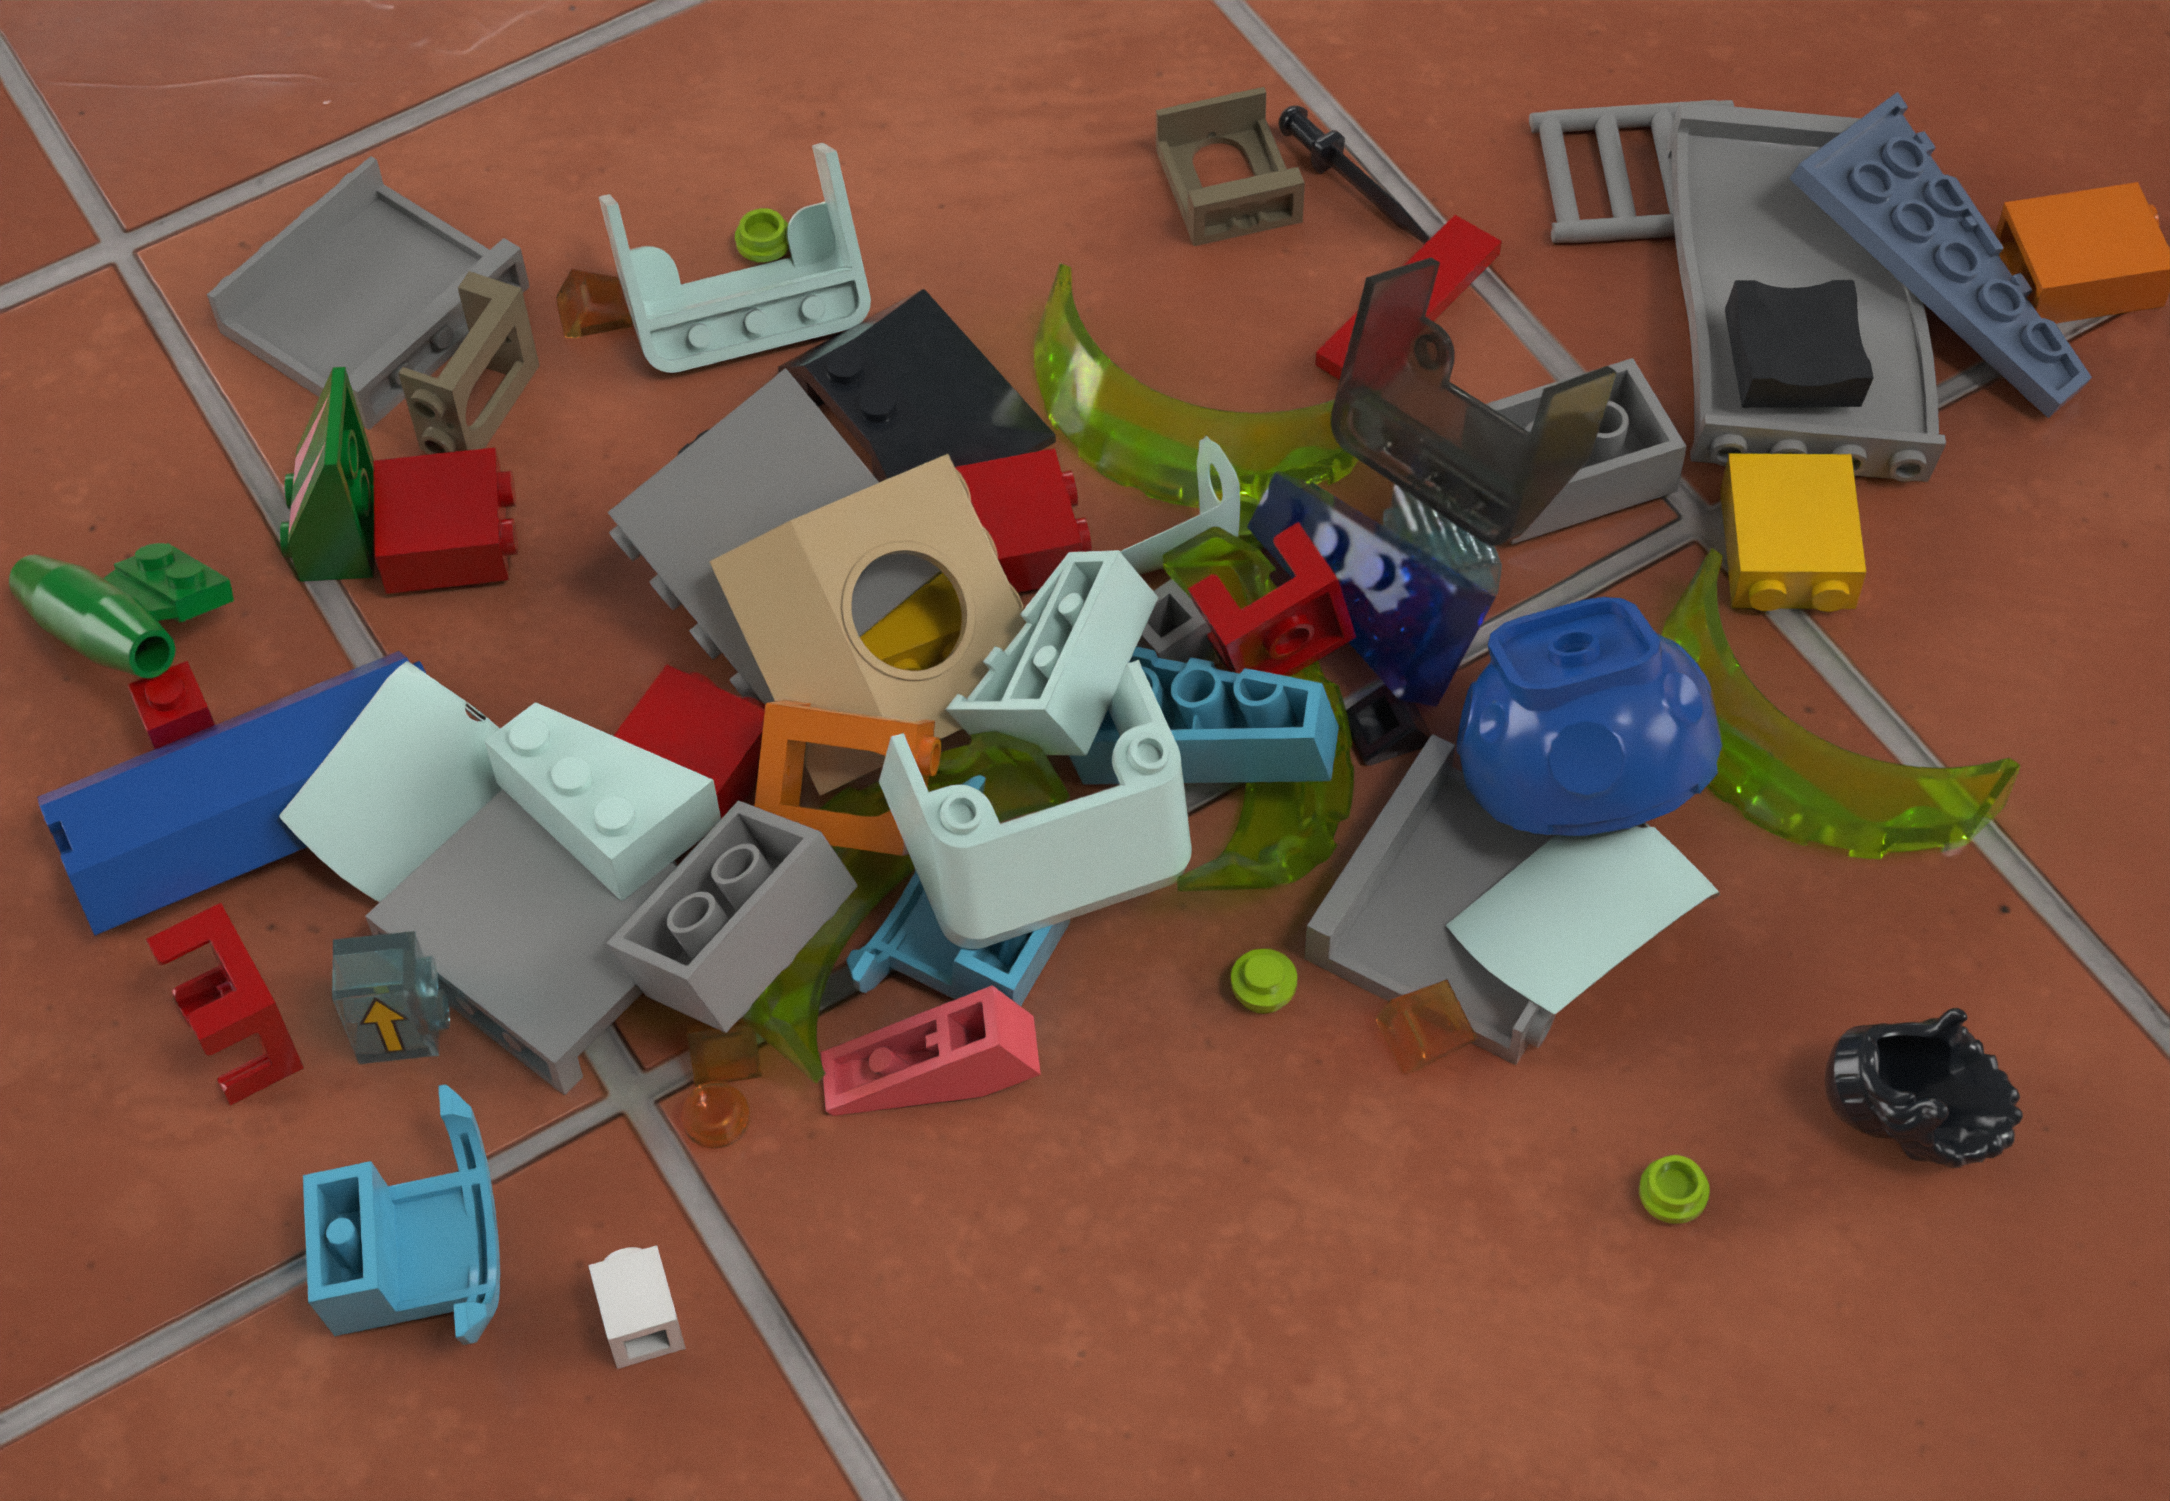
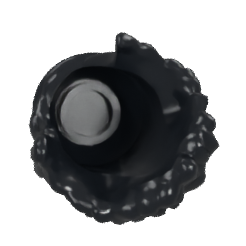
M1951 1008L1939 1018H1929L1922 1022L1854 1026L1848 1029L1835 1042L1826 1064L1824 1079L1826 1094L1837 1116L1846 1124L1869 1136L1894 1138L1901 1145L1905 1154L1915 1161L1934 1162L1936 1164H1944L1949 1168H1960L1971 1163L1983 1162L1986 1158L1993 1159L2001 1155L2004 1149L2013 1145L2015 1141L2013 1127L2018 1125L2023 1118V1112L2015 1106L2020 1099L2018 1090L2008 1080L2007 1073L1998 1068L1996 1055L1985 1054L1982 1042L1976 1040L1967 1027L1963 1026L1968 1016L1965 1011L1959 1008Z

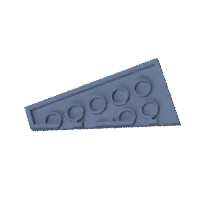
M1897 92L1799 163L1789 179L1890 271L1898 281L1903 283L1930 308L1940 320L1945 322L1986 362L2023 394L2029 402L2036 406L2047 418H2050L2078 394L2092 376L2055 322L2041 318L2027 297L2032 292V288L2021 273L2011 275L1999 257L2004 247L1957 178L1944 175L1931 157L1936 147L1925 131L1914 132L1903 116L1908 106Z

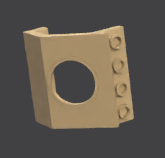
M949 454L792 519L709 561L775 701L792 700L811 703L810 707L913 722L925 719L935 720L934 737H939L940 739L963 729L945 709L957 694L964 696L966 699L990 670L983 661L996 646L1005 651L1027 623L1020 615L1024 610L1021 598L1015 588L1009 584L999 563L995 543L989 532L982 526L971 503L969 488L962 475L955 469ZM891 554H909L920 557L941 570L953 585L961 606V631L954 649L939 665L919 671L898 669L874 656L860 639L852 617V594L862 571L877 558ZM806 742L804 764L821 796L883 767L885 756L873 751Z

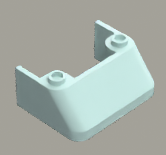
M824 143L812 145L825 202L803 207L790 219L787 226L790 258L681 284L676 264L664 250L654 246H641L629 249L618 203L610 194L599 197L619 280L644 356L653 367L667 373L681 372L848 330L859 325L866 318L870 309L871 297L836 150Z
M1139 660L1126 664L1108 709L1120 735L1112 753V766L1120 785L1000 824L988 798L979 790L967 785H951L928 792L904 733L890 738L879 784L940 929L953 944L966 949H981L1170 886L1183 875L1191 858L1192 846L1180 751Z

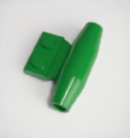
M154 543L139 548L135 552V556L115 563V570L104 578L83 566L36 554L20 559L13 566L9 575L11 592L42 629L96 664L142 678H154L163 674L171 666L175 657L176 648L174 640L158 621L174 619L181 623L234 601L229 578L169 543Z

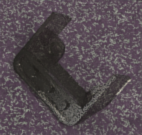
M1430 257L1366 277L1331 411V429L1337 443L1347 453L1484 544L1498 546L1520 537L1589 460L1617 371L1609 366H1605L1544 388L1530 433L1450 382L1455 362V350L1452 340L1440 325L1426 317L1440 262Z

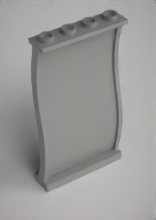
M1689 102L1679 103L1667 139L1668 158H1672L1675 241L1692 350L1694 443L1690 456L1693 462L1716 463L1726 466L1728 453L1851 454L1854 476L1889 478L1903 482H1928L1946 446L1945 435H1939L1934 357L1923 302L1789 179L1799 163L1861 118ZM1735 280H1756L1766 285L1782 288L1809 287L1832 280H1854L1857 292L1860 336L1864 351L1871 362L1874 377L1862 407L1742 408L1725 315V307Z

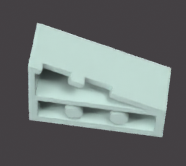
M1119 550L1069 552L1020 614L1027 623L1005 651L995 646L985 658L983 663L990 670L967 699L957 694L945 710L987 754L1087 756L1113 699L1125 666L1133 655L1158 600V596Z
M535 702L484 740L497 784L621 901L625 900L706 836L721 820L713 779Z

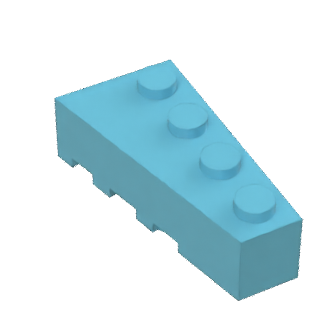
M1141 647L1135 648L1129 663L1139 660L1178 745L1184 783L1331 781L1339 726L1322 683L1244 668L1239 674L1216 669L1213 661L1190 657L1188 663L1158 658L1155 650ZM1107 710L1087 756L1069 755L1083 784H1120L1112 766V753L1120 735L1109 710Z

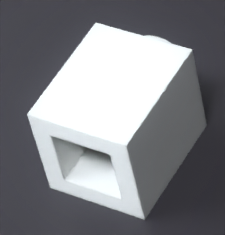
M657 1245L645 1249L637 1247L623 1248L608 1255L604 1261L588 1265L617 1369L686 1349Z

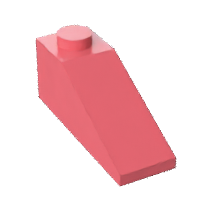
M993 985L821 1052L826 1112L832 1116L984 1097L1041 1075L1034 1016Z

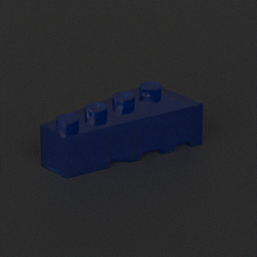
M1275 472L1247 528L1293 579L1296 576L1275 547L1273 539L1277 534L1299 522L1338 578L1356 634V638L1349 641V644L1399 700L1437 707L1496 596L1315 483Z

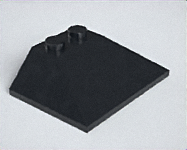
M925 289L914 293L862 321L859 325L845 330L778 366L779 373L785 368L789 371L817 407L825 403L871 456L873 476L879 483L946 454H949L954 467L1041 451L1056 442V434Z

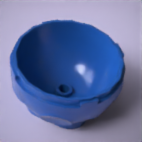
M1597 597L1518 617L1503 623L1490 633L1488 649L1491 661L1468 689L1459 724L1456 751L1460 755L1467 789L1475 796V801L1496 821L1513 826V829L1544 835L1586 836L1629 829L1675 811L1695 794H1700L1718 774L1717 761L1722 748V741L1716 710L1711 696V686L1707 677L1696 661L1679 644L1671 639H1666L1653 630L1635 604L1622 598Z

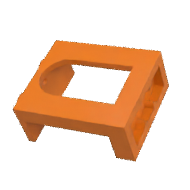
M792 700L766 703L754 807L821 831L832 846L899 856L909 854L891 810L879 816H863L799 806L806 742L873 751L886 757L890 738L904 733L928 789L929 776L933 777L937 773L941 757L940 738L934 737L935 720L925 719L913 722L813 708L810 707L811 703Z

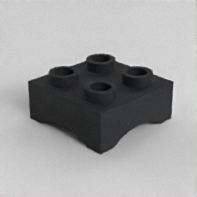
M1735 280L1725 307V315L1742 408L1862 407L1874 377L1871 362L1864 351L1860 336L1857 292L1854 280H1832L1823 284L1800 288L1775 287L1756 280Z

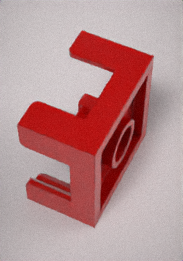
M1299 522L1277 534L1273 539L1275 547L1296 577L1243 609L1239 608L1220 578L1215 574H1211L1187 588L1195 607L1211 629V632L1206 634L1210 646L1229 672L1240 674L1244 668L1291 677L1356 638L1338 578Z
M221 902L146 939L153 956L160 966L168 964L208 943L210 944L219 966L176 986L171 992L188 1026L193 1029L206 1055H213L255 1034L264 1050V1054L217 1078L230 1106L304 1069L276 1002Z

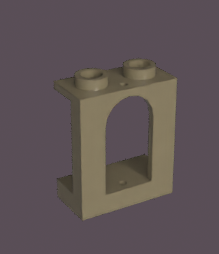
M1264 87L1156 110V151L1194 246L1303 222L1305 182L1298 167L1287 169L1266 121V90ZM1224 143L1233 145L1246 156L1254 176L1202 188L1193 165V158L1195 153L1202 147L1210 144Z
M469 271L458 287L469 333L438 378L402 367L399 371V378L420 450L425 451L427 454L485 448L539 368L540 364L522 288ZM485 368L505 374V378L479 417L468 427L466 424L467 402L475 383Z

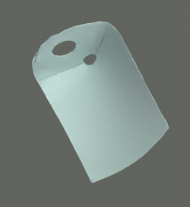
M1207 436L1199 441L1197 457L1200 515L1120 551L1139 575L1229 552L1237 544L1240 520V483L1233 466L1221 447ZM1211 463L1215 466L1221 480L1222 501H1219L1211 484Z
M406 661L386 679L354 723L279 817L319 859L340 877L364 894L381 902L502 790L496 782L484 741L500 728L471 704ZM466 711L470 713L473 717H475L478 720V722L471 719L466 714Z
M1645 822L1629 829L1586 836L1555 835L1446 926L1464 948L1490 973L1555 1015L1612 968L1682 915L1707 898L1714 899L1720 896V892L1654 826L1651 827Z

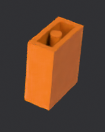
M2138 182L2004 202L1995 232L1996 237L2004 247L1999 257L2012 276L2021 273L2028 282L2032 292L2027 298L2041 318L2054 321L2057 324L2165 307L2170 293V247L2160 229L2158 212L2154 205L2148 204Z

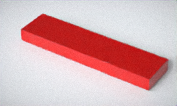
M1455 214L1316 351L1315 365L1360 393H1363L1500 255L1502 241Z

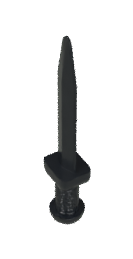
M1293 105L1282 111L1278 121L1280 131L1284 136L1293 135L1311 151V164L1319 174L1324 173L1331 167L1334 168L1398 227L1423 244L1430 240L1428 235L1397 201L1343 154L1345 137L1336 130H1331L1326 134L1323 133L1307 118L1308 111L1304 107Z

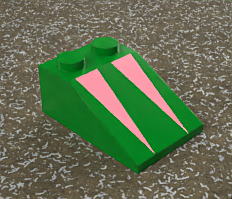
M346 367L332 368L297 446L294 473H288L285 476V499L287 507L291 512L290 521L281 522L280 545L283 557L292 558L300 582L373 578L374 459Z

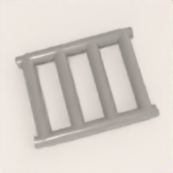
M1732 100L1687 101L1689 103L1734 107ZM1680 102L1548 110L1529 115V126L1532 133L1540 134L1557 223H1552L1551 240L1553 243H1587L1675 237L1672 198V158H1668L1667 139ZM1651 127L1670 214L1636 216L1618 129ZM1595 130L1613 218L1580 220L1562 132Z

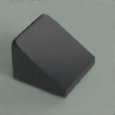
M1389 680L1340 714L1364 763L1368 766L1422 749L1431 737V733L1412 697L1392 680Z

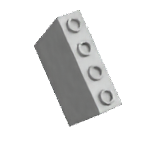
M370 156L354 171L345 175L335 187L315 204L306 208L296 220L277 236L263 244L258 252L232 274L224 277L207 296L220 333L316 396L320 397L333 367H346L363 426L370 430L405 399L398 374L402 367L430 376L454 355L469 333L458 291L459 285L469 271L522 288L523 292L530 286L520 247L505 238L491 250L484 247L384 185L377 159Z
M785 368L607 512L617 524L609 534L633 562L641 555L648 561L658 574L649 582L673 611L683 604L698 622L689 631L713 660L723 653L738 673L729 680L742 697H752L766 705V703L775 702L709 561L792 519L879 482ZM891 554L872 561L860 574L852 594V617L859 637L874 627L926 583L929 584L943 572L932 563L909 554Z
M1432 734L1308 923L1305 960L1517 1065L1529 1044L1537 1048L1541 1046L1553 1024L1555 1015L1490 973L1464 948L1446 925L1555 835L1534 834L1513 829V826L1496 821L1475 801V796L1466 787L1463 772L1452 767L1455 745Z
M502 789L365 917L377 949L565 1096L583 1078L577 1057L643 993L606 943L675 870L677 864L674 860L625 900L621 901Z

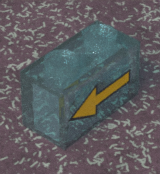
M415 931L333 939L332 999L358 1063L366 1064L439 1056V1030L449 1029L450 1026L448 996L445 989L438 990L435 958L433 955H423Z

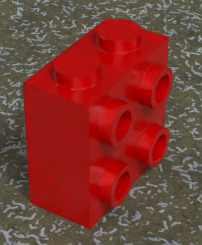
M496 447L373 460L375 560L386 594L509 580L508 556L518 555V539L514 518L506 519V507L516 506V491L512 471H501Z
M1055 448L955 467L969 488L971 503L982 526L991 535L997 549L999 563L1009 584L1015 588L1017 593L1041 588L1069 552L1092 551L1091 537L1086 518L1075 519L1072 507L1078 506V494L1072 470L1061 471Z
M666 664L613 736L713 779L722 819L737 801L743 802L757 783L766 705L755 698H740L720 689L713 681L700 673L690 672L688 674Z

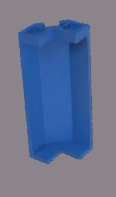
M397 651L38 796L39 807L57 844L65 870L94 935L306 848L307 846L282 821L279 815L325 760L386 679L406 661L409 662L408 658L400 651ZM420 661L412 663L414 666H416L424 673H426Z

